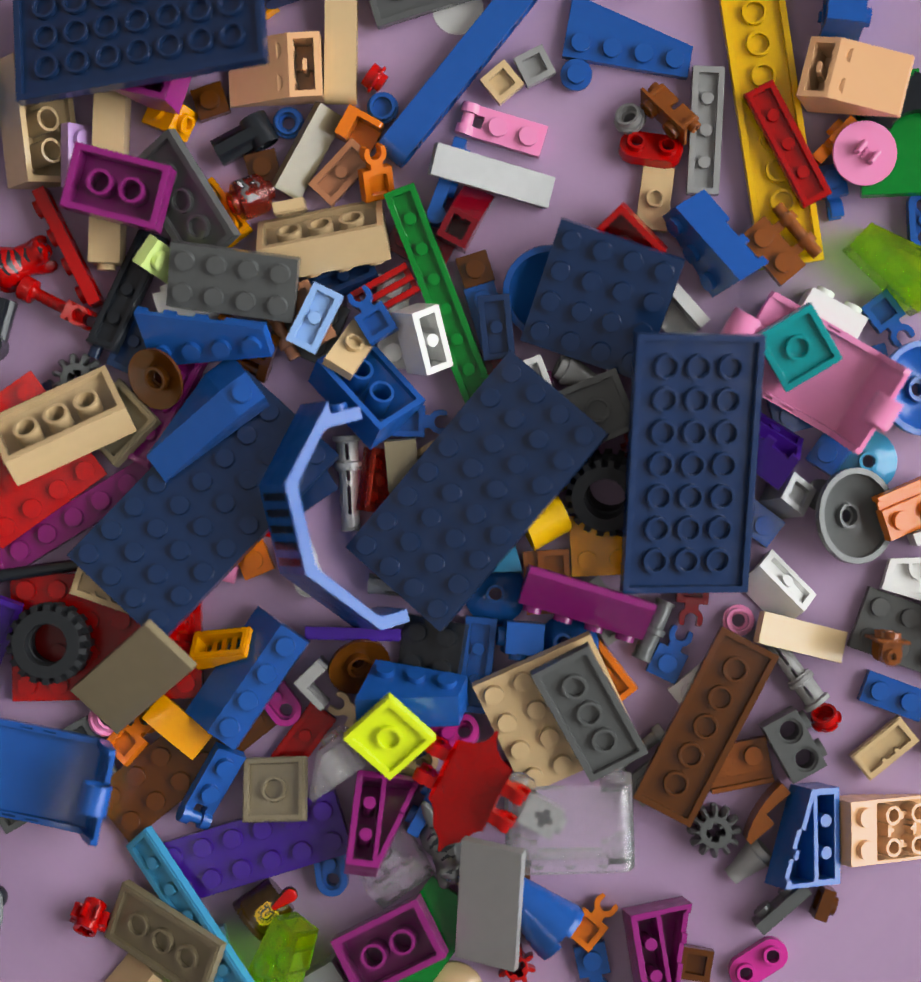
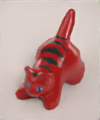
M42 234L35 236L26 243L16 247H0L1 292H16L19 282L27 275L49 274L57 270L58 263L55 260H50L53 251L51 246L47 244L46 236Z

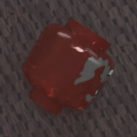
M251 174L232 181L225 197L227 205L234 216H239L243 220H250L270 212L272 199L276 197V194L269 180L265 181L259 174Z

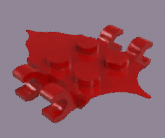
M495 731L486 741L470 743L457 740L453 747L446 739L436 735V740L425 749L426 753L444 762L439 774L434 767L423 762L421 767H416L412 776L415 782L431 789L428 799L433 806V826L438 836V851H441L449 844L460 843L465 836H471L478 831L483 832L487 823L505 834L508 833L509 829L513 828L518 817L507 810L496 808V805L502 795L513 804L521 806L523 801L527 800L531 789L524 784L509 780L512 775V769L505 764L497 749L498 731Z

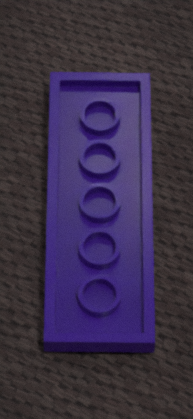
M336 789L308 797V821L243 823L242 818L210 827L207 830H200L165 841L163 844L201 899L345 855L349 830Z

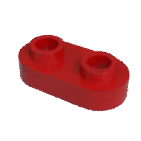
M638 131L629 135L624 134L621 137L618 153L629 164L670 169L680 163L683 145L677 139L673 140L665 134Z

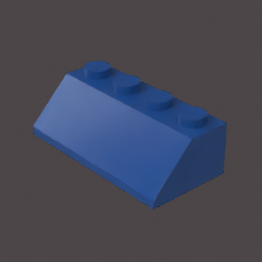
M257 606L243 626L253 629L247 658L216 666L185 710L202 728L233 750L239 747L311 642L260 606ZM241 639L238 640L237 649H239Z

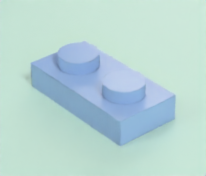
M314 281L285 340L316 355L344 296Z

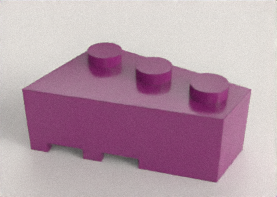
M357 769L344 874L376 878L418 790L419 783L415 782L412 776L397 774L389 780L384 775H380L379 772Z
M683 896L621 908L633 982H681L683 949L688 935L686 933L688 915L691 913L692 903Z

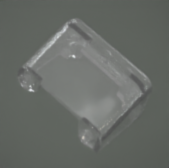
M615 770L601 777L600 785L536 786L535 780L526 773L516 772L511 775L510 781L524 784L531 789L527 800L523 801L521 806L513 804L504 797V810L518 817L513 828L509 829L508 833L505 834V845L526 849L524 875L628 872L635 867L631 772Z

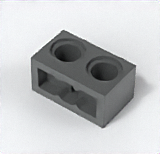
M789 706L758 723L787 778L793 784L827 766L823 758L827 755V752L819 738L813 740L808 729L812 725L803 710L798 712L793 706ZM786 721H793L795 724L793 734L788 737L781 736V725ZM802 749H808L810 751L809 761L802 765L797 764L795 760L796 754Z

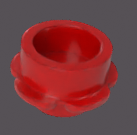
M374 63L361 82L368 89L367 93H370L373 89L379 92L386 83L389 76L384 74L387 69L385 66L382 68Z
M823 703L811 712L812 728L818 732H832L838 728V723L842 721V715L832 704Z

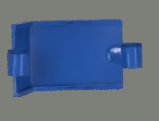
M0 718V817L78 833L86 844L97 846L102 819H106L112 790L110 780L116 749L109 740Z

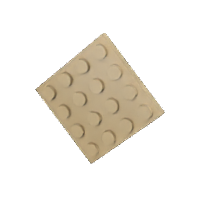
M590 631L472 682V687L494 732H499V743L518 782L526 785L534 792L583 771V768L533 681L530 671L588 641L625 708Z

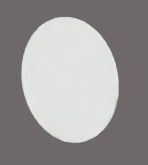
M482 0L465 2L433 12V17L437 25L445 32L453 35L466 34L484 11Z

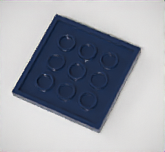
M562 217L520 341L606 370L616 368L618 374L632 378L634 332H660L685 264V259Z

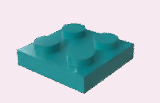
M811 302L804 304L756 333L766 335L765 358L786 393L843 359Z

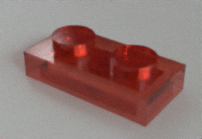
M364 447L356 510L375 512L389 495L385 449L372 448L369 450L368 447Z

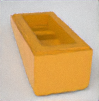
M251 627L194 632L189 656L197 663L195 667L198 670L209 669L245 659L248 656L253 629ZM241 639L239 649H237L238 640ZM231 642L230 650H227L228 644Z

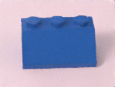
M374 345L350 381L322 364L326 355L316 360L308 380L329 404L334 405L347 402L348 407L360 406L363 419L346 424L369 450L391 437L426 401L376 345Z

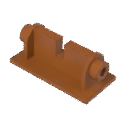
M654 82L648 88V92L642 87L640 89V107L644 110L645 115L650 119L655 118L662 124L664 132L671 139H677L685 146L687 144V132L695 133L701 126V123L698 121L699 117L684 103L673 110L671 107L678 102V98L663 83L658 84Z
M875 629L874 635L865 634L864 636L872 640L871 654L873 658L888 666H895L900 663L903 644L911 645V641L901 638V633L894 632V630Z

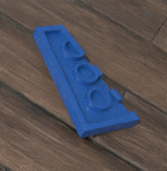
M572 0L562 59H581L588 64L687 80L693 46L590 0Z
M137 306L133 313L146 348H156L164 351L177 365L272 357L275 351L266 322L228 317L224 321L214 320L204 314H195L194 317L177 315V311L163 310L162 313L151 312L148 307Z

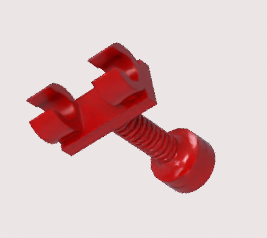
M27 275L21 279L16 289V298L28 304L36 300L60 312V318L88 332L91 331L92 327L87 325V319L90 316L97 318L99 313L89 310L69 299L65 302L41 290V282Z

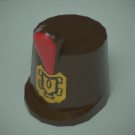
M267 878L232 904L244 925L259 941L264 943L276 928L294 911L295 908L292 902L297 899L298 893L292 886H287L282 890L271 878Z

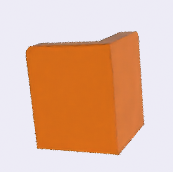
M349 104L334 133L336 138L345 143L352 137L360 146L367 147L371 154L375 143L378 142L385 127L380 120Z

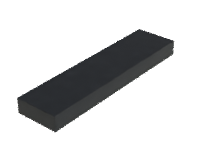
M138 229L86 339L89 345L118 355L134 321L135 316L133 313L137 306H141L154 278L153 274L133 262L132 259L149 234L169 246L170 242L167 238Z

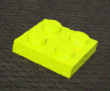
M389 692L344 732L343 740L387 779L391 780L436 740V733Z

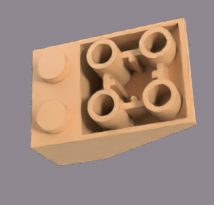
M319 31L286 32L267 36L269 64L228 71L230 108L314 104L315 101L325 103L323 42Z
M811 36L796 96L807 112L900 118L915 57L914 55L843 37Z
M851 794L839 796L841 865L858 867L921 859V794Z

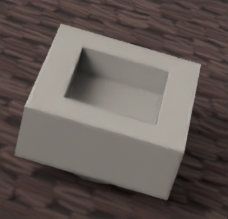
M542 44L513 58V62L527 89L556 75V71Z

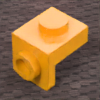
M184 104L179 115L147 107L141 122L162 132H165L167 129H176L183 142H187L199 116L198 113Z

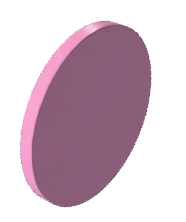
M858 121L848 125L838 134L833 144L832 159L837 172L843 179L854 185L869 186L882 181L891 173L897 159V147L893 136L884 126L873 121Z

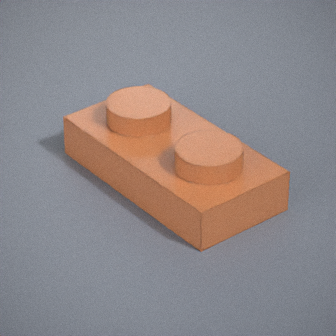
M352 137L308 183L331 207L359 179L358 169L366 168V163L362 161L359 155L361 146Z

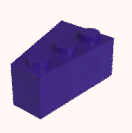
M762 412L760 414L756 474L779 490L800 461L804 439Z

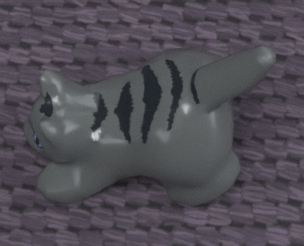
M422 801L421 809L426 825L420 833V840L423 849L433 858L439 887L447 889L450 884L459 882L461 842L449 844L441 851H438L439 841L433 826V807L427 801Z

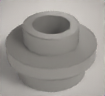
M624 104L615 113L614 124L616 129L622 134L629 135L630 133L638 132L645 125V112L636 104Z

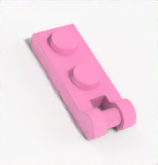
M463 101L460 110L463 112L460 122L456 123L454 133L539 159L548 126L482 107L470 101ZM475 117L484 119L481 129L472 126Z

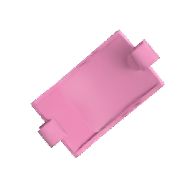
M772 291L756 317L735 307L720 333L756 334L801 306L778 292ZM821 318L843 359L786 393L766 358H764L762 397L827 434L851 452L860 455L876 428L885 433V431L890 429L904 405L897 402L895 398L911 374V370Z

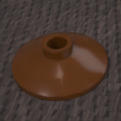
M144 348L133 355L128 366V378L135 395L145 405L153 409L165 410L174 406L180 400L183 392V378L175 361L167 353L156 348Z
M369 639L354 640L343 645L333 654L328 665V676L331 683L338 690L349 694H358L375 660L390 661V656L386 648L377 641Z

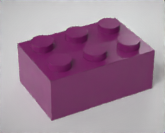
M75 142L59 205L67 211L161 235L177 172L169 165Z
M421 893L336 934L330 941L349 982H398L446 958L449 952Z

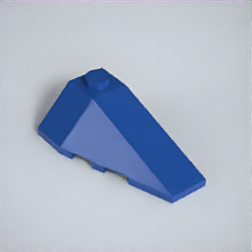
M236 360L222 361L203 376L146 457L162 479L167 482L270 405L248 373Z

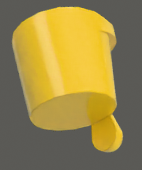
M567 485L561 492L567 490ZM559 496L554 499L525 534L534 551L572 530L571 521Z

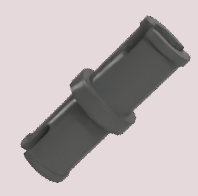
M658 597L655 599L657 606L643 640H638L631 654L647 663L651 662L660 637L664 638L666 632L663 630L672 609L675 607L674 604Z

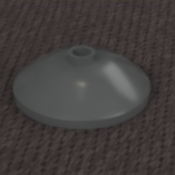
M846 468L836 472L822 487L816 503L815 520L821 542L832 556L849 564H863L876 559L885 551L890 541L884 539L876 514L878 509L876 503L871 498L889 490V488L880 476L868 469Z

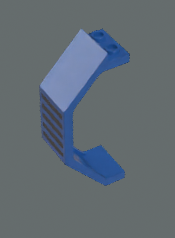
M328 401L301 404L259 484L279 573L352 627L385 630L409 622L407 609L381 606L369 609L323 573L316 564L299 493V481L322 433L326 429L363 418L360 406L348 407L347 402L334 405L329 404Z

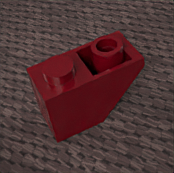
M463 186L436 233V238L465 254L494 196L475 188Z

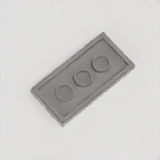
M465 836L461 840L455 957L512 972L517 970L519 966L526 849Z

